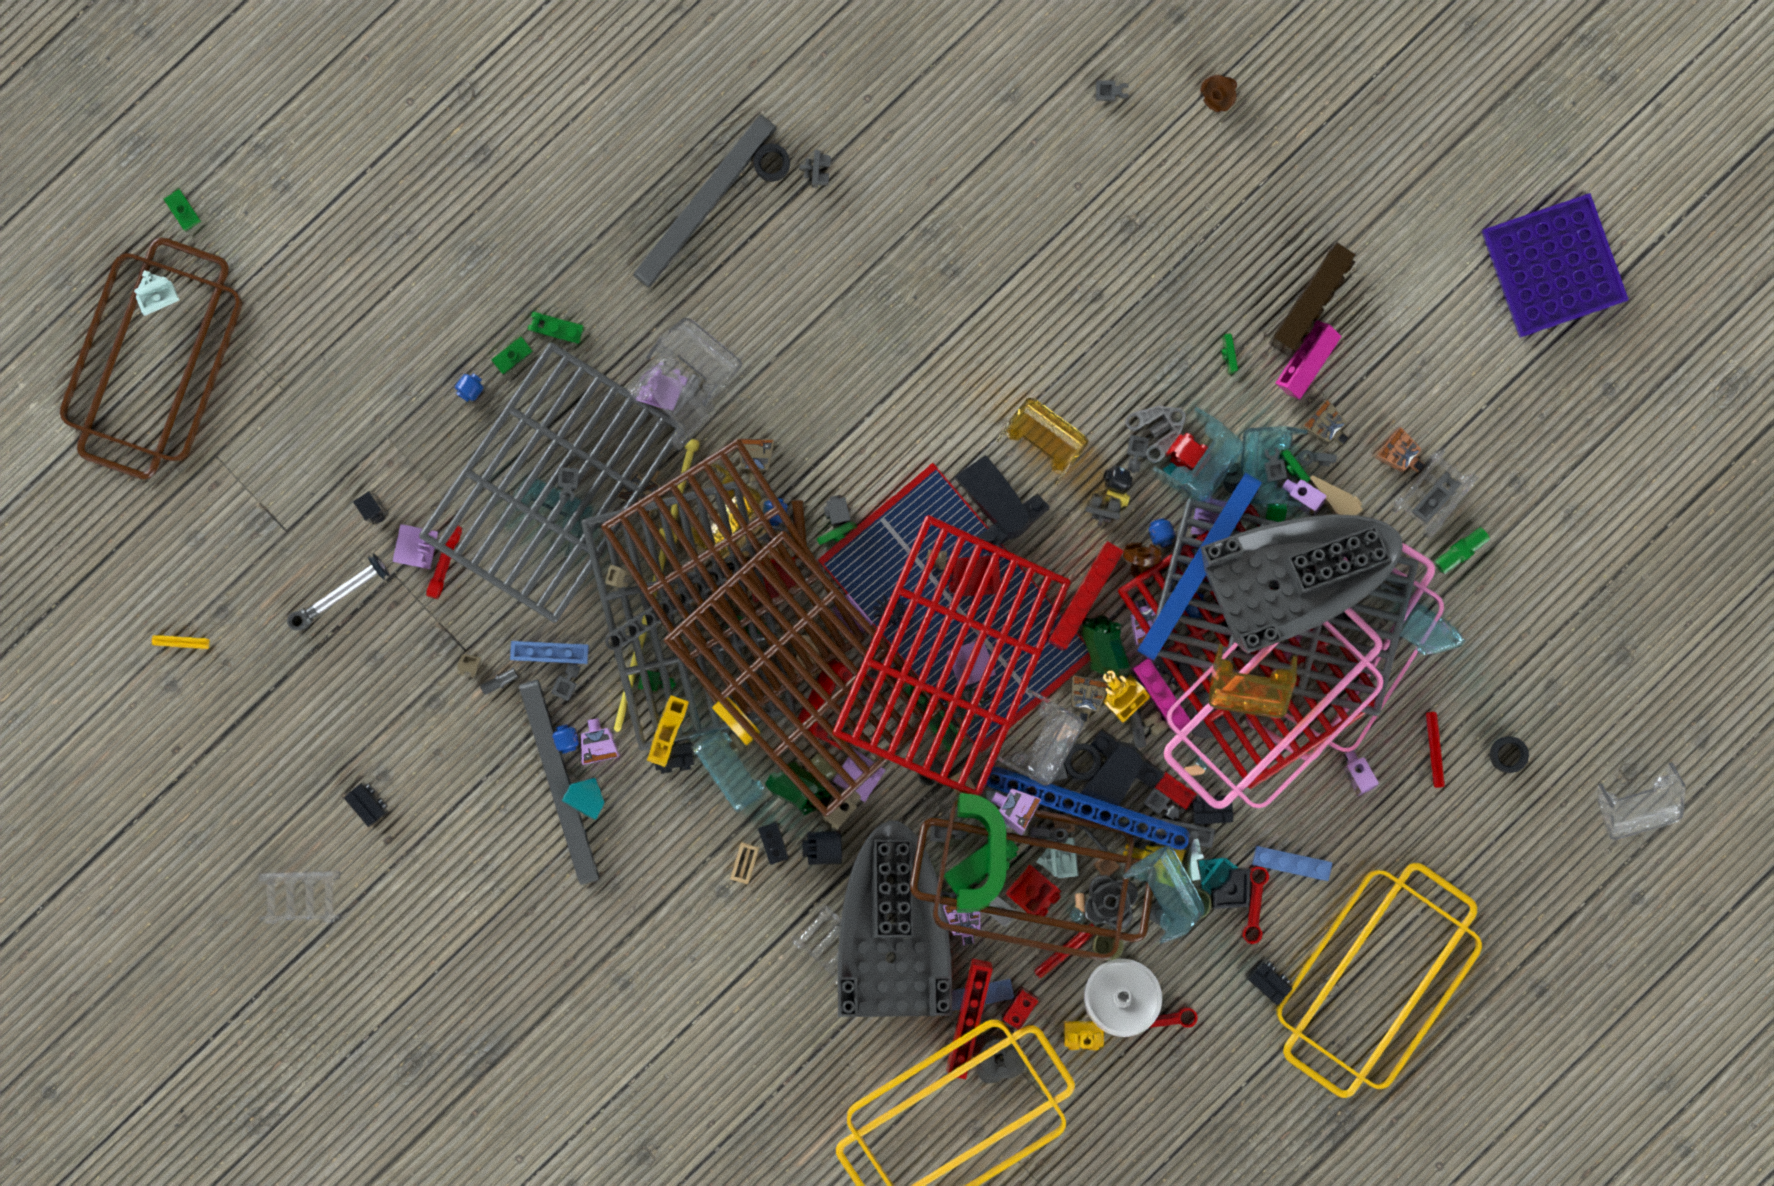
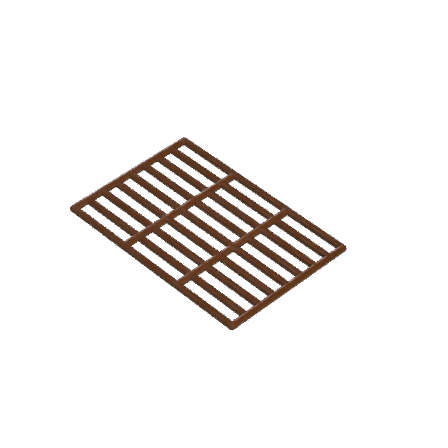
M740 439L732 441L601 525V529L668 633L675 628L653 593L663 587L683 620L686 619L689 613L669 583L680 577L699 607L704 600L686 572L696 566L710 590L714 593L718 586L704 566L703 561L713 556L728 580L733 576V573L719 551L729 546L741 566H744L748 560L735 541L746 535L752 547L758 553L762 546L752 530L762 525L772 540L777 533L768 520L777 514L798 546L823 572ZM736 448L774 507L766 513H763L727 456L728 453ZM721 459L757 516L749 524H747L711 467V464ZM703 469L741 527V529L733 534H730L694 477L695 474ZM685 480H688L724 537L716 545H714L677 487ZM671 490L708 550L697 555L661 498L666 492ZM652 501L656 503L691 558L689 562L681 566L644 506ZM636 511L675 570L667 576H664L627 518ZM617 523H622L658 579L653 585L647 586L611 530V527ZM782 541L776 546L781 556L808 585L819 580L814 574L805 579ZM767 555L761 560L769 572L792 597L802 590L797 584L788 589ZM753 568L747 573L750 580L776 608L785 601L781 595L772 600ZM738 582L732 586L734 591L762 621L761 616L767 613L768 610L764 605L755 610ZM824 586L825 590L829 594L830 591ZM722 595L717 601L746 632L744 627L752 621L747 616L739 621L724 595ZM808 597V599L810 600L811 604H812L813 607H814L815 604H814L813 601ZM836 598L832 601L854 636L860 643L863 642L865 638L850 613ZM708 608L703 615L732 646L728 637L735 632L731 627L723 631ZM794 611L795 615L800 620L801 617ZM820 611L818 615L841 651L846 653L854 648L850 642H844L833 623ZM693 622L688 628L716 657L711 648L717 645L718 642L714 638L706 641ZM778 622L783 632L786 633L785 628ZM806 624L804 629L823 657L822 659L827 664L837 659L833 652L829 654L820 638ZM762 633L763 637L771 647L773 644ZM680 635L676 637L673 641L701 670L695 660L696 657L701 655L699 650L696 648L690 652ZM792 637L789 641L807 668L806 670L812 675L821 669L816 663L813 664L804 649ZM747 646V648H748L749 651L751 652V654H752V656L754 657V659L757 660L758 657H757V656L754 654V652ZM777 651L775 656L788 674L792 684L796 685L804 680L800 674L795 673L790 663ZM733 660L736 667L742 674L744 672L743 669ZM763 664L760 668L774 688L772 691L777 696L787 691L786 687L783 684L780 685L774 674ZM717 671L718 675L720 676L726 687L729 686L730 684ZM750 677L746 680L758 699L756 702L760 707L771 701L766 695L764 696L760 688ZM702 684L713 703L716 704L718 700ZM736 691L731 693L746 716L754 712Z
M781 531L664 638V642L820 813L827 817L888 760L872 753L877 760L868 767L844 740L832 734L834 728L822 716L830 708L838 717L840 716L842 708L836 702L844 695L848 697L859 669L813 618L822 611L863 658H865L868 650L827 605L836 598L872 639L876 630L788 533ZM782 540L830 591L822 600L775 549ZM768 553L813 601L815 606L808 613L760 562ZM753 567L763 575L801 617L794 626L746 575ZM739 580L743 582L785 628L787 632L780 639L770 631L731 588ZM726 593L773 644L767 651L763 652L718 603L717 600ZM710 606L758 657L754 663L749 665L706 619L703 613ZM696 619L743 669L744 672L736 679L688 628ZM806 624L854 675L846 684L801 636L799 631ZM681 633L688 638L730 684L722 692L716 688L673 641ZM792 637L839 688L832 697L784 646ZM881 638L879 643L882 650L873 657V660L881 662L886 657L890 648L883 638ZM777 651L785 657L825 701L819 709L816 710L771 661L770 657ZM896 653L893 662L902 669L904 661ZM763 664L811 715L805 722L802 723L755 672ZM869 666L866 675L873 669ZM910 669L908 675L918 679L916 674ZM887 674L884 681L893 689L896 681ZM749 677L797 728L791 735L787 736L741 686ZM864 677L862 685L871 693L873 685ZM901 689L899 697L907 705L910 697ZM922 690L921 693L930 701L932 694ZM736 691L782 741L778 747L773 750L727 700V697L732 692ZM879 692L876 701L885 709L888 701ZM856 696L853 704L862 713L865 705ZM938 700V703H937V705H936V707H935V710H934V712H933V714H932V717H931L930 721H931V720L943 709V707H944L943 704H942L939 700ZM917 704L913 712L920 720L913 727L907 724L905 728L906 733L902 736L896 752L914 737L918 730L924 712ZM893 708L890 716L899 725L902 716ZM870 712L868 721L876 728L879 720ZM848 716L845 724L854 732L856 724ZM816 721L861 769L863 773L856 780L846 772L808 730ZM885 728L882 736L891 744L894 736ZM862 731L859 739L870 743L871 740ZM801 735L808 740L849 785L841 794L793 743ZM787 748L835 799L827 807L779 756Z

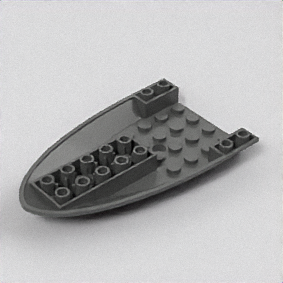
M1336 514L1292 519L1254 528L1202 546L1201 552L1204 571L1234 641L1248 654L1317 627L1360 602L1372 593L1392 572L1401 556L1403 545L1401 535L1385 522L1358 515ZM1341 557H1346V558L1348 559V561H1346V560H1343V561H1342V560H1341ZM1306 569L1311 570L1313 574L1306 573ZM1269 583H1277L1279 587L1278 590H1271L1269 588Z
M887 821L873 830L859 851L850 874L839 933L837 970L838 1017L952 1016V971L948 930L940 928L934 922L933 902L919 900L912 895L910 882L918 837L909 827L898 821ZM924 848L918 890L923 893L936 895L937 876ZM889 874L894 879L892 885L886 881V877ZM939 904L938 916L943 922L947 923L944 905ZM889 913H891L894 916V922L892 924L887 921V915ZM888 952H892L895 956L893 963L886 961L885 957Z

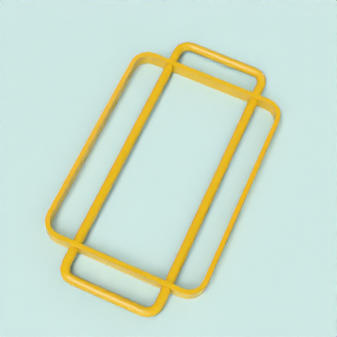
M1421 863L1409 864L1398 879L1383 870L1369 872L1291 984L1292 990L1276 1008L1278 1020L1293 1032L1283 1048L1285 1059L1341 1098H1348L1355 1094L1363 1081L1375 1089L1388 1087L1401 1071L1480 955L1482 950L1481 939L1468 928L1477 914L1476 902ZM1415 870L1422 872L1465 902L1470 907V911L1463 922L1460 923L1404 884L1410 874ZM1375 875H1385L1395 884L1296 1029L1283 1020L1282 1009L1369 881ZM1403 888L1459 928L1367 1063L1358 1073L1303 1035L1302 1032L1399 890ZM1465 932L1470 934L1475 940L1474 952L1388 1078L1380 1084L1366 1079V1076ZM1299 1037L1357 1076L1348 1090L1340 1089L1291 1054V1048Z
M989 1020L854 1103L847 1112V1125L852 1134L837 1144L836 1155L855 1185L865 1186L843 1152L847 1145L857 1140L886 1185L894 1186L862 1136L1003 1048L1013 1044L1049 1100L911 1185L926 1186L1054 1107L1061 1117L1060 1125L1052 1132L964 1185L979 1186L1064 1132L1066 1119L1058 1103L1073 1093L1075 1082L1039 1027L1027 1025L1012 1034L1002 1021ZM999 1027L1008 1036L857 1130L852 1123L851 1116L856 1110L988 1028ZM1028 1033L1036 1035L1067 1083V1088L1054 1097L1016 1041Z

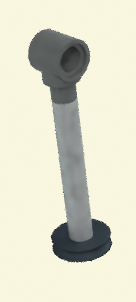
M373 553V557L368 556L371 563L369 567L309 608L305 609L303 607L299 611L292 612L287 618L288 626L292 630H306L314 621V617L377 574L385 580V576H390L388 570L379 557ZM298 616L303 620L300 626H297L295 623Z

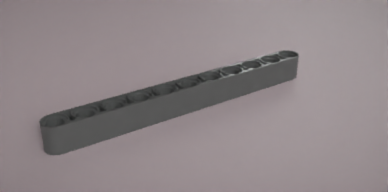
M762 114L757 117L636 269L633 276L648 288L653 285L754 158L758 149L770 138L777 127Z
M773 527V529H774L775 531H776V530L785 531V530H784L783 528H781V527ZM767 532L757 537L758 541H764L766 545L771 541ZM751 543L740 548L742 552H749L750 559L757 554ZM734 553L724 558L725 562L733 563L734 568L731 571L733 575L742 567ZM718 564L708 569L709 573L715 572L718 578L715 581L717 586L727 580ZM701 574L691 580L693 584L699 583L701 585L700 596L710 591ZM685 585L675 590L676 595L679 593L684 594L685 600L682 603L684 607L694 601ZM668 595L658 601L660 605L666 604L669 607L666 613L667 617L677 612ZM652 606L608 633L605 638L606 646L610 650H618L659 624L661 620ZM644 615L652 617V622L649 625H644L641 622ZM633 625L636 628V632L633 635H627L625 633L627 626ZM617 636L620 639L619 644L611 646L608 643L609 638Z
M536 679L520 684V693L580 885L600 880L581 814L578 810L562 802L571 782L562 753L556 749L552 737L555 730L540 682Z

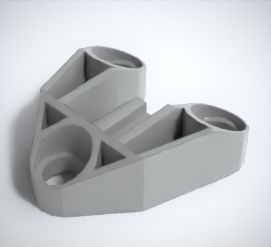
M1156 406L1131 413L1126 417L1125 425L1131 431H1137L1161 416L1163 420L1149 428L1151 434L1156 438L1168 429L1172 431L1147 449L1146 457L1150 462H1159L1178 435H1181L1186 418L1185 412L1182 409ZM1179 412L1182 416L1181 421L1174 422L1171 419L1172 413ZM1130 417H1137L1139 419L1137 427L1129 425ZM1151 449H1158L1160 451L1158 459L1150 457Z

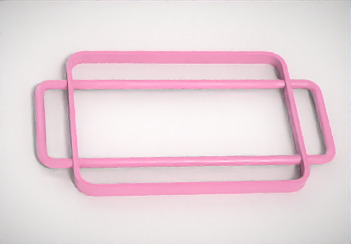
M1403 542L1402 551L1427 567V573L1422 581L1418 583L1414 580L1413 586L1417 589L1409 600L1404 622L1423 592L1437 601L1439 610L1385 695L1382 708L1444 610V603L1441 597L1426 588L1435 573L1433 562ZM1394 568L1391 572L1397 575L1407 577V575L1400 572L1396 568ZM1394 623V625L1392 626V628L1390 629L1389 632H1392V633H1393L1395 623ZM1297 635L1295 637L1300 642L1303 636ZM1384 639L1381 650L1386 651L1391 640ZM1286 651L1283 653L1287 660L1292 655V653ZM1376 656L1370 663L1376 668L1381 657ZM1359 678V680L1357 681V683L1363 684V682H1362L1361 679ZM1242 680L1241 685L1245 691L1249 688L1246 686L1245 680ZM1266 686L1261 690L1266 695L1270 687ZM1254 694L1252 695L1254 700L1250 704L1253 712L1256 711L1261 703ZM1271 703L1277 713L1294 724H1298L1294 717ZM1343 707V709L1347 713L1349 709ZM1336 714L1331 722L1332 727L1342 721L1338 714ZM1373 715L1352 747L1343 748L1332 741L1328 745L1340 752H1350L1356 749L1377 716ZM1246 716V721L1251 728L1255 729L1250 720L1248 719V717ZM1264 727L1272 741L1279 744L1283 740L1282 737ZM1311 729L1316 737L1321 735L1315 730ZM1288 745L1285 749L1293 753V750ZM1313 752L1304 754L1300 759L1306 761Z
M1352 608L1344 612L1374 641L1373 649L1364 657L1328 621L1323 623L1360 662L1237 786L1186 736L1278 643L1262 648L1181 731L1172 722V712L1238 644L1235 642L1170 707L1166 717L1167 724L1176 736L1166 745L1164 758L1210 806L1217 809L1225 808L1239 796L1250 807H1266L1379 694L1383 687V678L1370 662L1381 651L1382 640ZM1367 667L1377 679L1375 691L1265 802L1255 804L1250 801L1242 791ZM1181 741L1232 789L1222 801L1215 800L1172 757V750Z

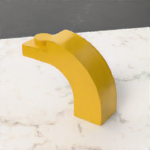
M670 695L654 734L647 761L663 767L666 766L689 701Z
M727 697V700L738 710V712H739V713L749 722V724L760 734L761 732H760V731L757 729V727L749 720V718L738 708V706H737L729 697ZM719 701L712 707L746 746L753 740Z

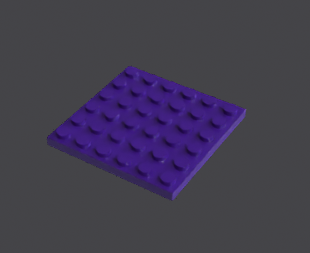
M1591 193L1481 231L1519 338L1629 300Z

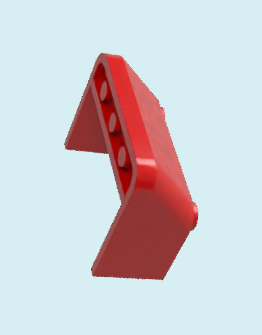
M835 659L828 664L845 684L854 676L839 660ZM822 670L817 682L832 696L836 684ZM868 675L865 676L870 682L875 683L876 679ZM812 689L807 700L817 710L825 701ZM803 707L798 719L803 723L811 715ZM817 721L808 728L814 736L841 749L833 739L827 737L828 733Z

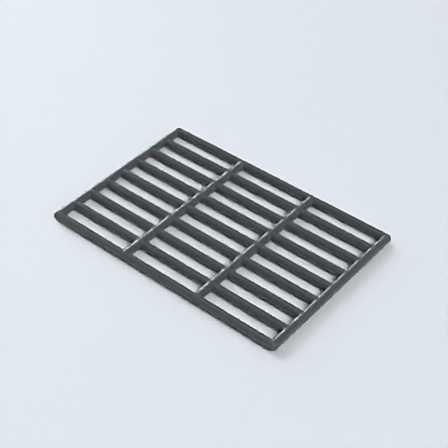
M551 342L547 345L419 533V538L548 620L556 623L593 569L591 559H589L555 612L552 613L544 608L581 550L589 554L584 533L579 539L570 533L607 476L616 480L617 483L595 516L607 513L624 486L634 493L623 509L636 503L683 433L685 426L653 405L636 401L637 395ZM554 352L561 356L562 359L526 412L523 413L516 409L515 406L551 353ZM568 362L578 367L577 371L541 424L531 418ZM585 372L594 377V380L559 432L556 434L549 430L548 426L583 374ZM602 382L611 389L574 444L565 440V435L600 383ZM618 392L627 399L589 455L581 450L580 447ZM632 404H637L643 410L607 464H603L596 458ZM649 413L659 418L658 422L622 475L613 470V467ZM511 414L520 421L481 477L473 472L472 469ZM667 423L675 428V431L640 484L637 485L630 481V476L664 425ZM527 424L536 431L497 487L488 480ZM545 435L552 440L549 447L516 496L513 497L506 493V488L541 436ZM559 445L568 450V453L531 508L522 503V499ZM576 455L585 461L579 469L578 485L591 465L600 470L601 473L565 527L562 528L554 523V521L571 497L569 494L563 496V501L559 499L547 518L537 511L558 482L559 467L567 468ZM468 477L477 483L440 539L436 540L428 535L466 478ZM486 488L494 494L456 550L454 551L445 545L482 489ZM501 498L508 502L509 506L472 561L463 557L462 553L498 500ZM517 508L526 515L487 572L478 565ZM535 519L543 525L505 582L495 577V574L531 520ZM621 522L611 527L614 534L622 525ZM599 523L590 525L592 534L599 525ZM549 529L554 531L559 536L521 593L512 588L511 585ZM605 536L596 548L598 559L607 547ZM566 539L573 543L575 547L536 603L527 596Z
M735 481L723 484L726 491L734 490L738 510L747 524H749L743 494ZM715 486L703 489L706 496L715 494L720 518L730 534H732L725 502ZM695 491L683 494L686 501L696 499L702 526L715 545L707 510ZM675 496L662 499L666 506L677 504L684 534L697 553L689 519ZM655 502L644 506L646 511L659 510ZM625 509L586 518L581 521L609 633L616 629L610 600L621 598L626 621L633 618L628 596L639 593L643 609L645 610L651 606L638 585L630 588H618V591L607 593L590 525L603 524ZM659 510L666 542L679 561L671 527ZM641 518L648 550L662 571L653 535ZM622 525L631 561L643 578L635 543ZM605 535L611 563L621 567L617 552ZM745 535L746 542H747V544H748V543H750V542H749V540L747 539V537H746V535ZM728 546L729 554L731 555L733 551ZM711 556L712 565L714 566L717 563L713 556ZM732 562L726 563V564L728 565L729 569H730V570H733V568H734L733 563H732ZM696 566L693 568V572L686 573L690 580L700 575ZM753 567L754 572L766 589L763 575ZM711 572L710 575L715 574V577H716V580H717V578H718L717 574H716L715 572ZM680 577L669 583L670 585L677 584L678 588L684 585ZM656 578V581L646 583L647 586L649 587L658 581V579ZM739 580L738 583L748 597L746 586ZM725 581L719 584L718 588L721 587L725 583ZM697 583L698 589H699V592H700V590H701V585H700L699 583ZM663 587L659 589L661 599L666 597L667 593ZM680 593L681 601L683 603L685 600L684 594ZM708 593L701 596L704 601L709 598ZM726 593L723 594L724 597H725V599L727 600V602H728L729 605H730V601H729L728 595H727ZM662 604L666 614L669 607L666 604ZM691 605L685 606L690 615L692 613ZM768 611L765 613L767 626L778 638L773 615ZM645 615L647 625L652 622V617ZM671 615L668 618L674 628H676L674 617ZM751 622L747 625L750 638L761 649L760 642L765 641V638L762 634H757L756 626ZM633 625L628 626L630 635H633L636 632V628ZM656 626L649 629L656 661L645 663L639 637L632 640L638 665L626 668L622 649L614 650L638 747L641 751L649 750L652 741L645 742L628 675L640 673L654 731L656 732L660 719L647 671L659 668L666 700L668 701L670 695L673 696L666 666L675 663L678 664L686 700L689 701L688 708L694 730L683 733L680 724L673 743L730 729L725 722L720 723L718 714L712 709L715 704L705 689L704 692L713 725L701 727L686 665L676 655L664 658ZM734 633L730 636V643L744 659L741 647L746 645ZM611 636L612 645H618L619 638ZM718 643L711 649L719 662L726 668L722 653L725 650ZM701 654L696 657V660L705 676L709 679L704 656ZM775 656L778 668L788 678V674ZM759 668L761 679L771 688L770 682L761 668ZM722 681L723 688L725 689V688H726V685H725L724 682ZM744 681L742 683L743 688L754 699L751 688ZM787 690L784 692L787 707L794 712L796 707L793 695ZM730 694L728 697L735 703L733 696ZM772 701L767 703L769 711L765 712L771 718L784 715L778 708L776 709ZM755 712L747 716L752 723L762 720Z
M1191 498L1187 500L1155 620L1172 594L1170 591L1173 581L1179 582L1183 576L1176 574L1178 562L1189 565L1193 559L1180 555L1183 544L1200 548L1203 543L1201 540L1185 536L1188 525L1210 531L1214 525L1190 518L1193 507L1220 514L1224 507ZM1243 513L1240 520L1260 525V527L1278 523ZM1233 530L1232 533L1230 534V536H1233V535H1236V534H1239V533H1242V532ZM1400 556L1397 563L1410 566L1407 577L1390 573L1386 580L1405 584L1403 595L1375 589L1369 594L1400 603L1398 614L1358 603L1351 607L1358 612L1395 621L1393 633L1371 627L1381 638L1391 640L1388 651L1381 650L1377 657L1386 659L1383 670L1376 668L1382 675L1383 687L1376 696L1374 707L1366 706L1361 711L1374 716H1378L1381 712L1419 564L1417 560ZM1306 569V573L1313 574L1312 571ZM1202 581L1198 587L1213 591L1210 583ZM1269 583V587L1274 589L1279 588L1277 583ZM1192 598L1188 604L1223 614L1220 606L1195 598ZM1181 615L1178 622L1231 636L1228 647L1171 632L1167 638L1224 654L1235 643L1228 627ZM1337 617L1328 620L1330 624L1365 633L1355 622ZM1321 624L1314 627L1313 631L1308 630L1299 634L1311 638L1308 649L1279 642L1274 647L1305 656L1303 668L1265 657L1258 663L1301 675L1298 686L1250 673L1243 680L1321 701L1327 694L1306 689L1308 678L1337 685L1342 679L1312 671L1313 659L1348 669H1353L1358 663L1316 652L1318 640L1346 648L1336 637L1320 633ZM1349 641L1359 652L1368 654L1373 649V647ZM1235 648L1225 658L1223 666L1218 665L1213 671L1234 677L1240 670L1231 668L1233 657L1250 661L1255 655L1246 654ZM1163 649L1157 655L1207 670L1214 664ZM1365 667L1361 671L1363 673L1374 675L1367 667ZM1352 681L1345 687L1370 695L1376 689ZM1335 697L1330 702V704L1356 710L1361 705Z

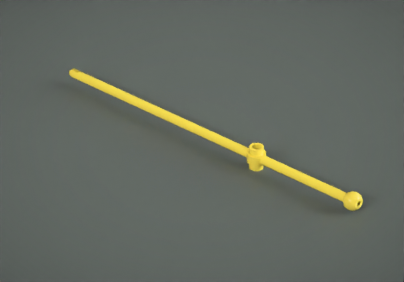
M690 438L685 441L684 447L687 451L681 474L690 469L693 454L699 449V441ZM687 480L677 486L682 494ZM677 504L672 505L671 514L675 520L679 511ZM660 528L659 531L666 541L664 530ZM672 530L674 542L676 543V542H677V536L675 535V533H674L673 530ZM661 549L658 558L663 572L666 555ZM655 575L653 576L652 582L656 581ZM644 615L642 618V623L644 625H647L646 617ZM647 631L639 636L641 649L643 648ZM634 652L630 667L638 665ZM636 674L628 675L631 688ZM624 690L614 726L616 732L621 730L628 706Z

